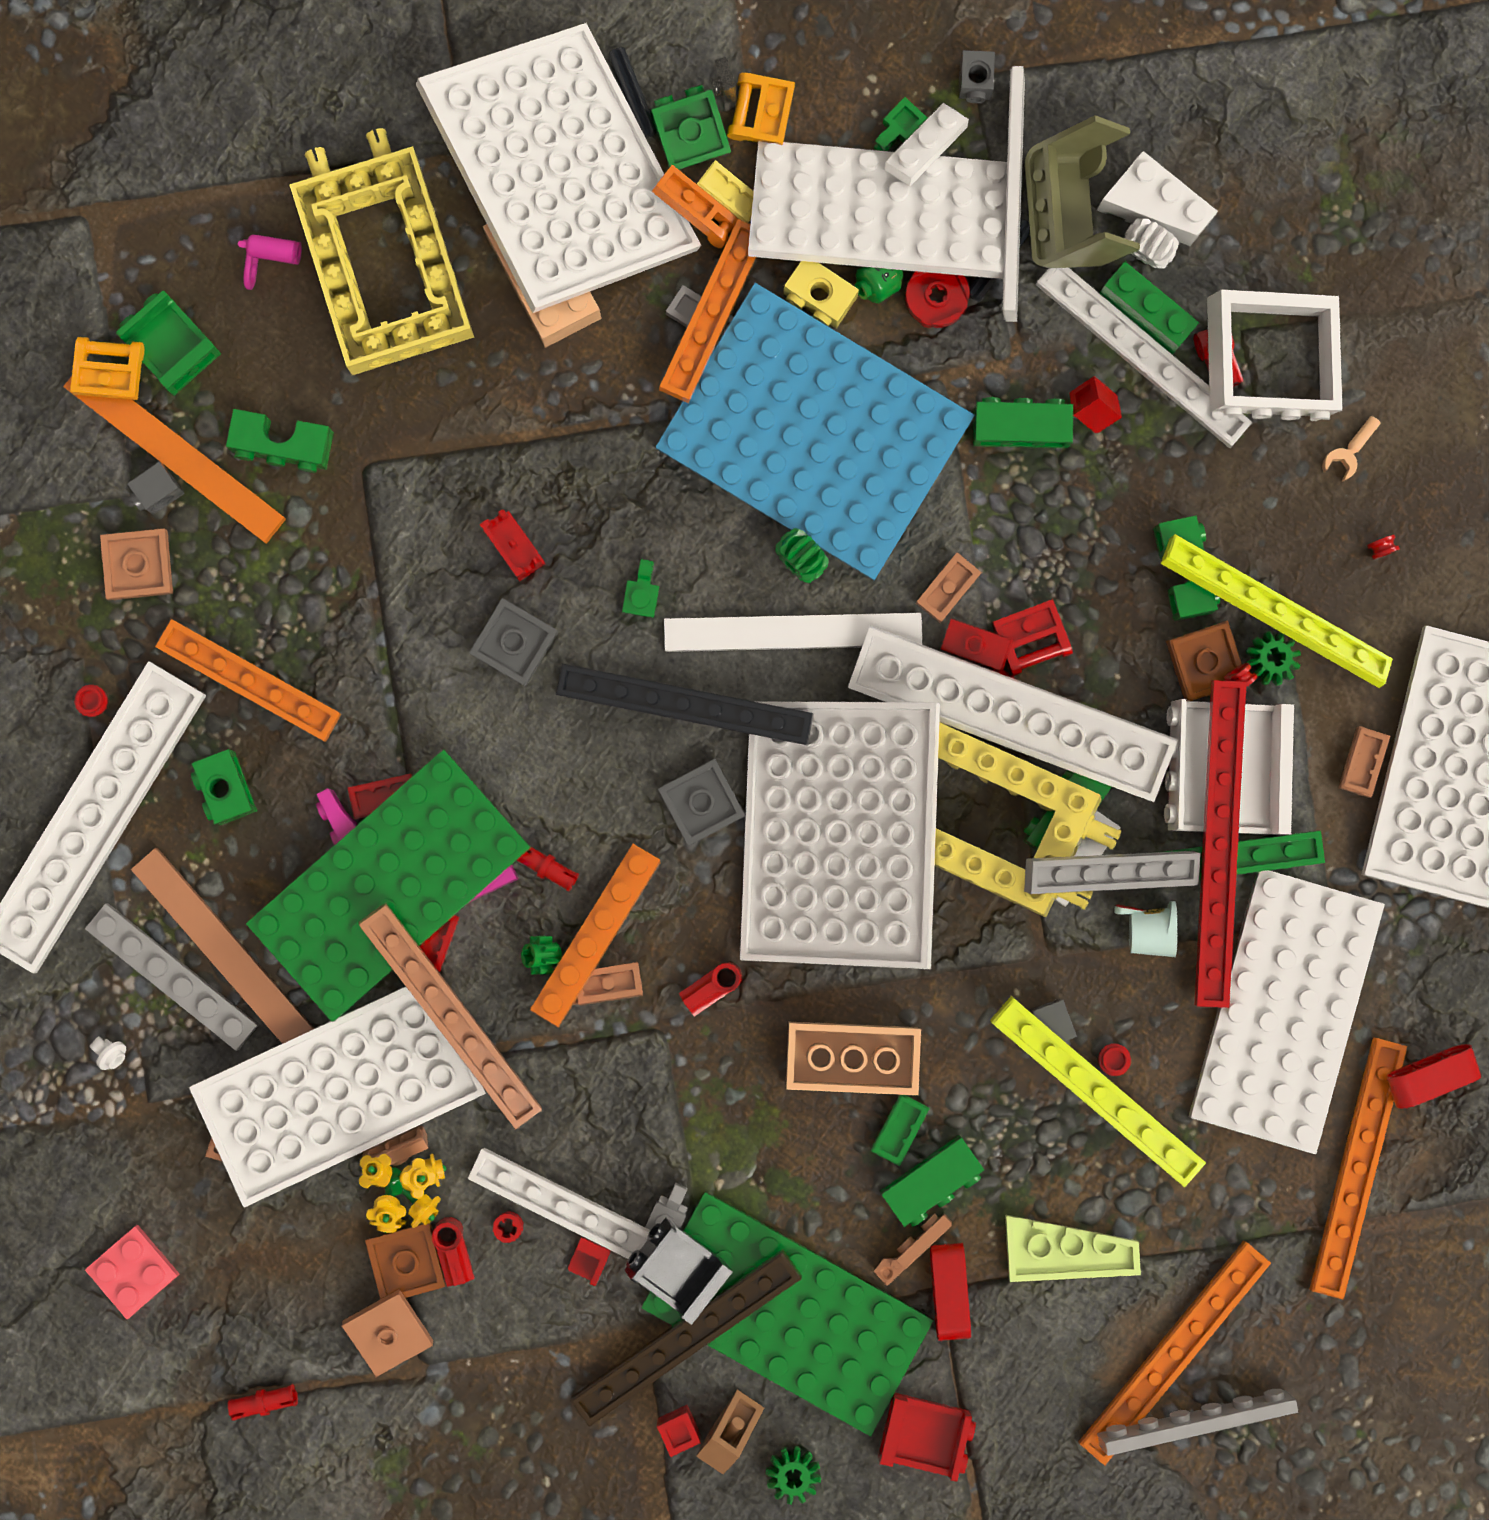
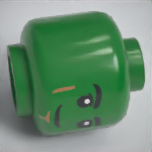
M859 267L855 276V287L859 289L858 295L872 303L879 304L901 289L903 271Z

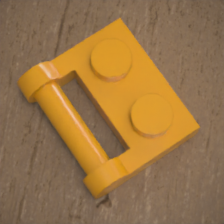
M740 73L737 85L740 87L732 125L728 126L727 137L737 141L747 140L757 143L762 141L783 145L795 82L751 73ZM752 89H761L754 127H745Z
M77 337L70 392L74 395L138 400L141 364L144 358L143 342H132L129 345L90 341L86 337ZM89 354L129 357V363L126 365L87 361V357Z

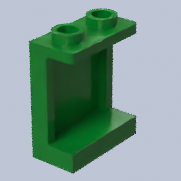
M162 291L159 294L151 295L144 302V308L136 315L132 314L126 317L120 323V329L116 334L129 345L132 342H143L144 358L142 362L158 378L161 384L175 396L220 356L221 352L165 291Z

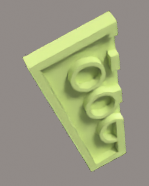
M1005 1215L1008 1278L1010 1282L1141 1275L1139 1242L1137 1240Z

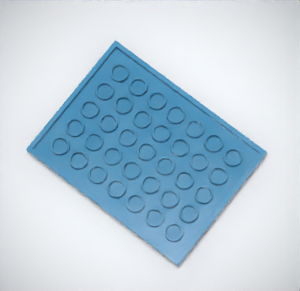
M754 283L710 356L689 404L684 401L682 402L655 448L789 530L797 528L805 531L808 536H811L818 543L822 550L875 581L975 415L757 283Z

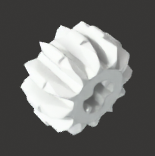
M1136 218L1134 223L1129 226L1124 237L1125 239L1140 243V250L1131 253L1136 259L1159 269L1165 268L1172 261L1179 245L1177 238L1172 233L1159 226L1156 222L1153 223L1143 218Z

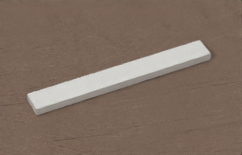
M1012 66V69H1010L1002 307L1006 322H1017L1025 95L1023 66Z
M1049 268L1037 281L1036 286L1227 447L1231 448L1251 425L1252 421L1243 414L1240 417L1228 418V415H1223V412H1210L1209 385L1070 268Z
M921 613L664 619L665 652L856 648L863 646L870 626L922 645Z

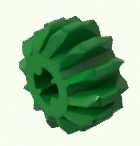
M793 528L780 538L781 540L776 544V554L785 564L786 568L793 575L797 576L800 581L811 583L824 573L823 571L828 567V558L825 552L818 546V543L811 536H808L805 531Z
M1270 631L1265 632L1263 639L1255 637L1252 640L1255 648L1249 647L1246 649V654L1254 658L1245 663L1255 666L1256 670L1252 673H1256L1257 677L1262 674V685H1268L1272 679L1274 685L1279 686L1282 684L1283 678L1288 681L1294 678L1291 670L1300 668V664L1293 660V658L1301 655L1300 650L1291 651L1290 649L1295 644V640L1290 639L1283 643L1285 635L1281 632L1277 633L1275 638ZM1271 654L1272 656H1278L1279 661L1276 663L1268 662L1267 656Z
M799 1446L794 1447L793 1455H789L787 1448L783 1447L781 1448L783 1459L772 1455L770 1460L774 1466L766 1467V1475L773 1477L767 1481V1487L769 1489L777 1488L774 1493V1497L777 1500L786 1493L787 1504L791 1505L793 1503V1496L797 1495L799 1501L804 1503L806 1502L804 1492L806 1491L814 1496L816 1488L812 1484L821 1483V1476L814 1473L820 1469V1464L818 1461L810 1462L812 1459V1452L810 1451L805 1452L800 1457ZM794 1469L799 1470L800 1478L795 1481L794 1477L793 1481L788 1480L787 1471L792 1470V1473H794Z

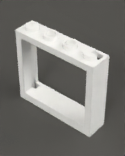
M1220 290L1207 297L1210 412H1223V415H1228V418L1240 417L1242 413L1252 414L1254 419H1265L1272 417V415H1281L1282 420L1300 419L1301 416H1310L1311 421H1317L1320 419L1329 420L1330 415L1342 411L1339 296ZM1231 312L1318 316L1320 400L1233 396Z

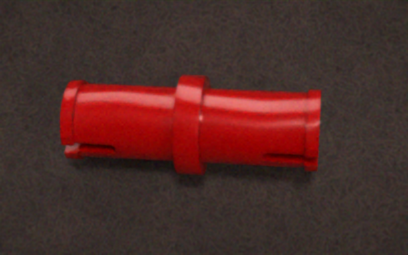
M533 847L517 860L537 872V877L541 879L546 877L570 892L579 877V873H575L555 861L556 857L549 854L546 856Z
M292 1384L271 1391L261 1389L257 1390L254 1395L228 1400L229 1416H231L232 1421L256 1414L266 1416L273 1410L297 1406V1391Z

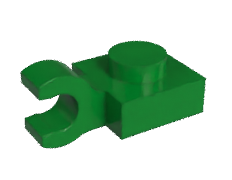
M904 97L883 119L882 124L887 129L875 140L877 144L874 146V149L877 151H889L898 138L904 143L928 117Z
M641 559L637 582L627 581L622 613L649 618L655 617L660 586L651 584L654 561Z

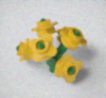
M386 1154L373 1158L369 1155L362 1157L360 1160V1166L362 1167V1176L359 1178L360 1186L369 1188L371 1185L385 1188V1195L378 1197L374 1201V1207L367 1210L366 1217L370 1220L369 1224L377 1226V1230L385 1234L394 1233L397 1231V1228L406 1225V1221L402 1219L406 1215V1208L400 1205V1201L395 1197L403 1194L413 1204L408 1211V1214L414 1219L411 1223L413 1228L417 1227L421 1222L427 1225L435 1219L439 1212L436 1206L441 1198L436 1196L432 1200L427 1194L424 1195V1190L433 1184L440 1187L439 1179L445 1178L444 1171H446V1166L442 1164L441 1159L435 1160L433 1154H430V1158L424 1160L416 1158L412 1161V1165L406 1166L401 1172L400 1169L390 1166L391 1158Z

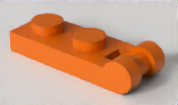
M670 166L651 191L704 233L714 247L722 248L729 239L728 234L732 233L738 218L675 166ZM712 218L718 221L719 226L712 221Z

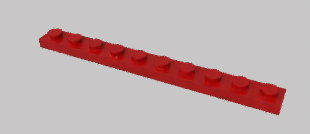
M1211 680L1194 1005L1200 1007H1230L1247 682Z

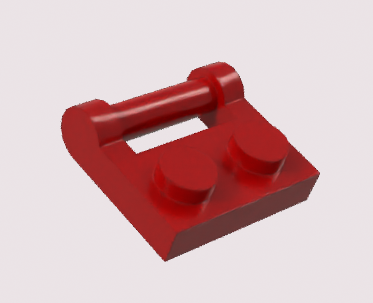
M1053 599L992 622L996 634L1013 639L1006 659V664L1012 677L1021 674L1023 669L1060 655L1066 657L1073 654L1070 641ZM1052 634L1055 635L1057 643L1017 658L1014 651L1015 648Z

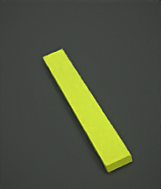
M1174 534L1169 539L1161 561L1162 565L1372 685L1380 688L1386 684L1393 660L1391 657L1178 535Z
M1012 996L991 1018L990 1022L1183 1187H1186L1206 1164L1203 1159Z

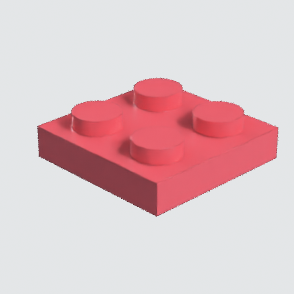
M139 1225L133 1227L85 1269L126 1319L133 1316L180 1275Z

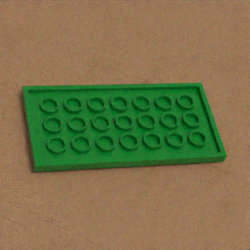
M443 749L250 919L246 925L331 1022H335L393 970L359 926V921L386 903L418 946H421L531 847L447 751Z
M705 1191L684 1231L723 1259L732 1270V1274L714 1297L782 1249L802 1275L801 1280L707 1345L871 1437L934 1321L933 1318ZM651 1291L641 1307L672 1326L683 1319L676 1309Z

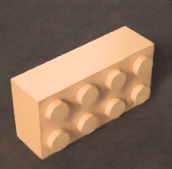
M488 225L483 226L490 245L545 348L601 319L600 309L591 292L532 313Z
M788 1021L786 1089L918 1095L921 1029L918 1027Z

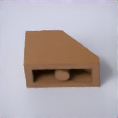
M737 1390L710 1429L696 1457L724 1475L740 1457L764 1407Z

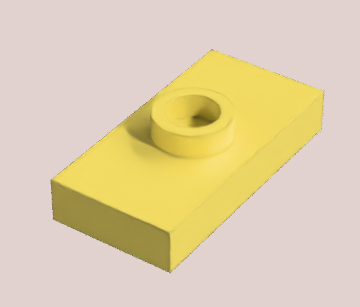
M715 160L697 185L732 212L738 219L749 223L752 215L754 191Z

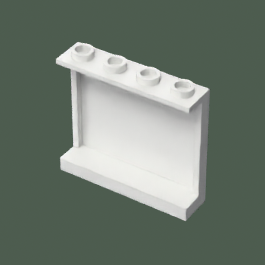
M1179 699L1171 701V706L1167 710V724L1170 726V737L1178 739L1170 760L1169 771L1165 777V787L1169 791V804L1165 806L1164 819L1168 823V830L1203 832L1210 702H1193ZM1245 704L1239 833L1291 834L1294 705Z

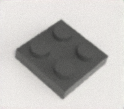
M502 598L469 654L526 687L558 634V630Z
M716 759L658 789L688 846L745 817Z

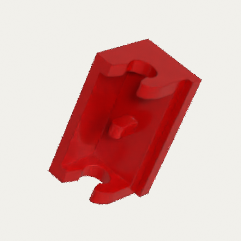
M500 510L497 517L491 521L486 519L479 524L519 582L546 564L509 511Z

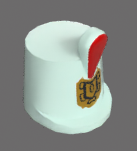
M1170 901L1167 908L1143 910L1120 904L1115 906L1114 913L1130 914V953L1176 957L1177 908L1175 901Z

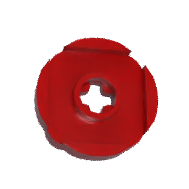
M915 271L907 284L905 302L909 313L923 327L943 328L958 321L965 312L970 289L964 275ZM932 288H937L939 292L944 290L946 293L942 297L941 303H937L936 300L932 301L929 298L932 295Z

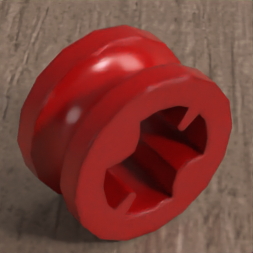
M1395 534L1367 545L1368 549L1373 550L1372 560L1400 550V547L1394 544Z
M1245 663L1227 673L1224 679L1225 681L1247 682V687L1258 677L1256 673L1250 672L1251 665Z
M512 1211L500 1214L493 1223L494 1235L503 1243L515 1241L519 1238L524 1228L522 1218L519 1214ZM507 1219L513 1220L512 1225L517 1227L516 1233L512 1231L510 1236L505 1235L504 1228L500 1227L501 1221L505 1223Z

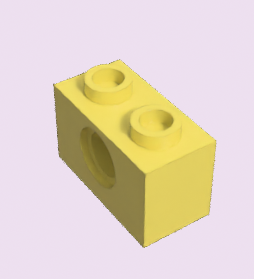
M801 261L784 286V295L787 296L786 300L788 303L800 310L804 307L813 313V318L826 326L831 325L836 329L856 301L859 289L817 262ZM821 288L827 292L828 297L818 301L811 296V292L814 289Z

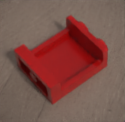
M894 1393L890 1402L879 1449V1463L893 1467L895 1463L948 1476L951 1481L957 1482L959 1473L964 1474L967 1468L968 1454H965L964 1451L967 1441L972 1442L976 1422L972 1421L969 1410Z

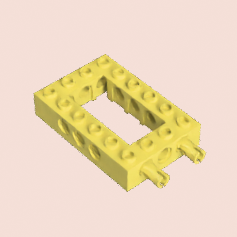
M383 128L376 129L379 142H377L373 130L366 134L374 157L373 159L330 171L325 149L322 147L315 148L318 161H316L312 149L305 153V157L313 177L289 184L345 364L352 375L474 338L415 150L412 146L392 153L386 135L387 132ZM396 198L406 225L407 236L416 257L415 262L424 282L425 294L432 310L421 314L416 311L411 313V317L389 324L387 321L381 322V326L371 329L336 216Z
M939 722L938 758L946 761L949 766L956 770L962 768L978 776L985 783L990 781L1007 789L1011 795L1017 796L1018 794L1036 802L1044 810L1055 811L1034 858L1075 856L1082 840H1085L1086 837L1109 847L1111 850L1114 849L1116 840L1105 835L1118 840L1121 830L1095 820L1094 815L1101 802L1100 794ZM936 828L934 866L1045 918L1054 900L1058 897L1084 910L1089 902L1077 896V894L1091 899L1093 891L1029 894L1024 892L1025 869Z

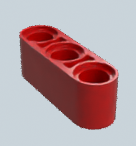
M1462 1044L1388 1073L1386 1078L1396 1108L1404 1109L1414 1107L1473 1083L1481 1078V1073L1472 1045Z
M963 1243L931 1245L930 1263L938 1341L971 1338V1322Z

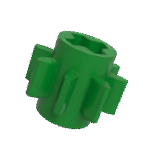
M552 936L529 937L530 943L525 944L521 951L523 965L526 968H531L532 975L552 974L554 972L553 967H556L562 959V951L559 944L552 942Z

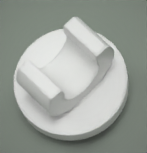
M98 1036L90 1045V1048L99 1055L96 1063L102 1070L114 1069L125 1059L126 1046L120 1041L112 1043L108 1039L104 1041Z

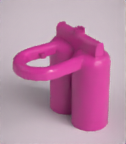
M250 235L248 239L239 241L238 246L246 248L243 277L245 288L252 290L255 285L258 259L298 265L302 253L301 242L261 235Z

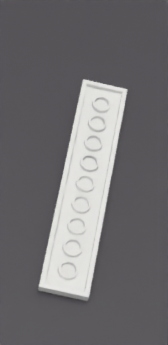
M872 626L868 629L848 686L850 689L885 702L939 703V722L1152 802L1155 801L1178 739Z
M148 661L0 903L1 955L31 973L39 971L205 699L206 695Z

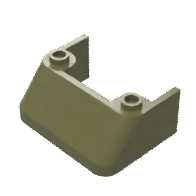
M1094 115L1034 145L1029 150L1025 159L1031 250L1035 264L1045 268L1103 266L1140 250V243L1107 232L1093 235L1089 178L1099 174L1106 164V146L1129 135L1130 128Z

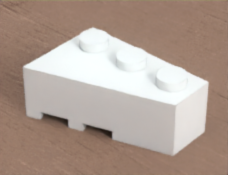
M1144 151L1103 198L1097 209L1099 212L1105 214L1108 212L1125 219V222L1131 224L1134 223L1136 218L1148 219L1153 223L1156 222L1159 226L1172 233L1178 242L1188 246L1193 244L1218 212Z

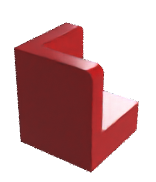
M1095 376L1069 393L1071 404H1073V416L1094 433L1101 432L1122 418L1117 394Z
M581 1236L568 1270L590 1280V1285L596 1287L611 1250Z
M688 1405L682 1406L657 1419V1429L670 1457L701 1443L700 1431Z

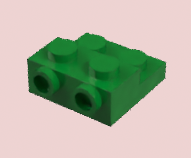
M703 85L684 90L686 96L676 100L673 99L672 95L654 100L655 107L649 109L669 168L673 165L679 170L731 152L712 89L704 90Z

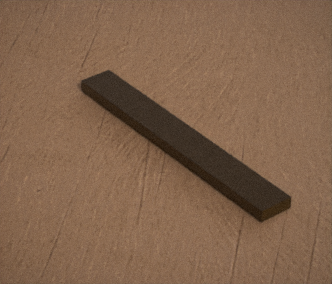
M782 1249L713 1297L692 1325L684 1319L680 1320L574 1394L570 1402L590 1427L801 1280L802 1275Z

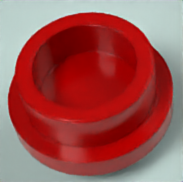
M85 685L75 695V707L84 716H99L107 708V694L99 686Z
M1112 1043L1101 1049L1098 1055V1064L1104 1073L1110 1076H1120L1129 1069L1131 1056L1124 1046Z

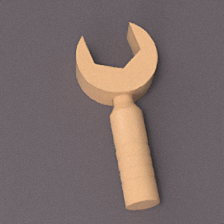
M1370 416L1349 442L1348 449H1335L1324 458L1322 464L1323 472L1327 471L1331 462L1341 461L1347 470L1341 482L1349 479L1357 469V459L1354 453L1359 452L1381 424L1380 421Z

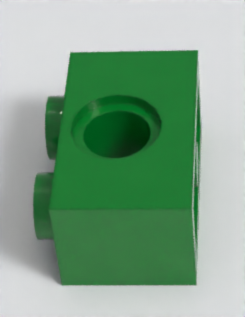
M227 749L192 763L194 772H191V778L196 789L203 792L206 802H203L202 806L209 821L213 820L214 824L223 825L257 812L235 751ZM220 780H226L229 785L228 793L224 797L219 798L215 793V786Z

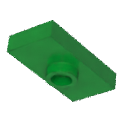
M898 1095L870 1151L900 1166L930 1108L907 1095Z

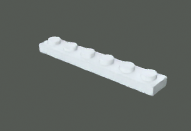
M486 1148L481 1149L468 1177L469 1180L629 1259L634 1251L640 1250L647 1242L649 1229Z

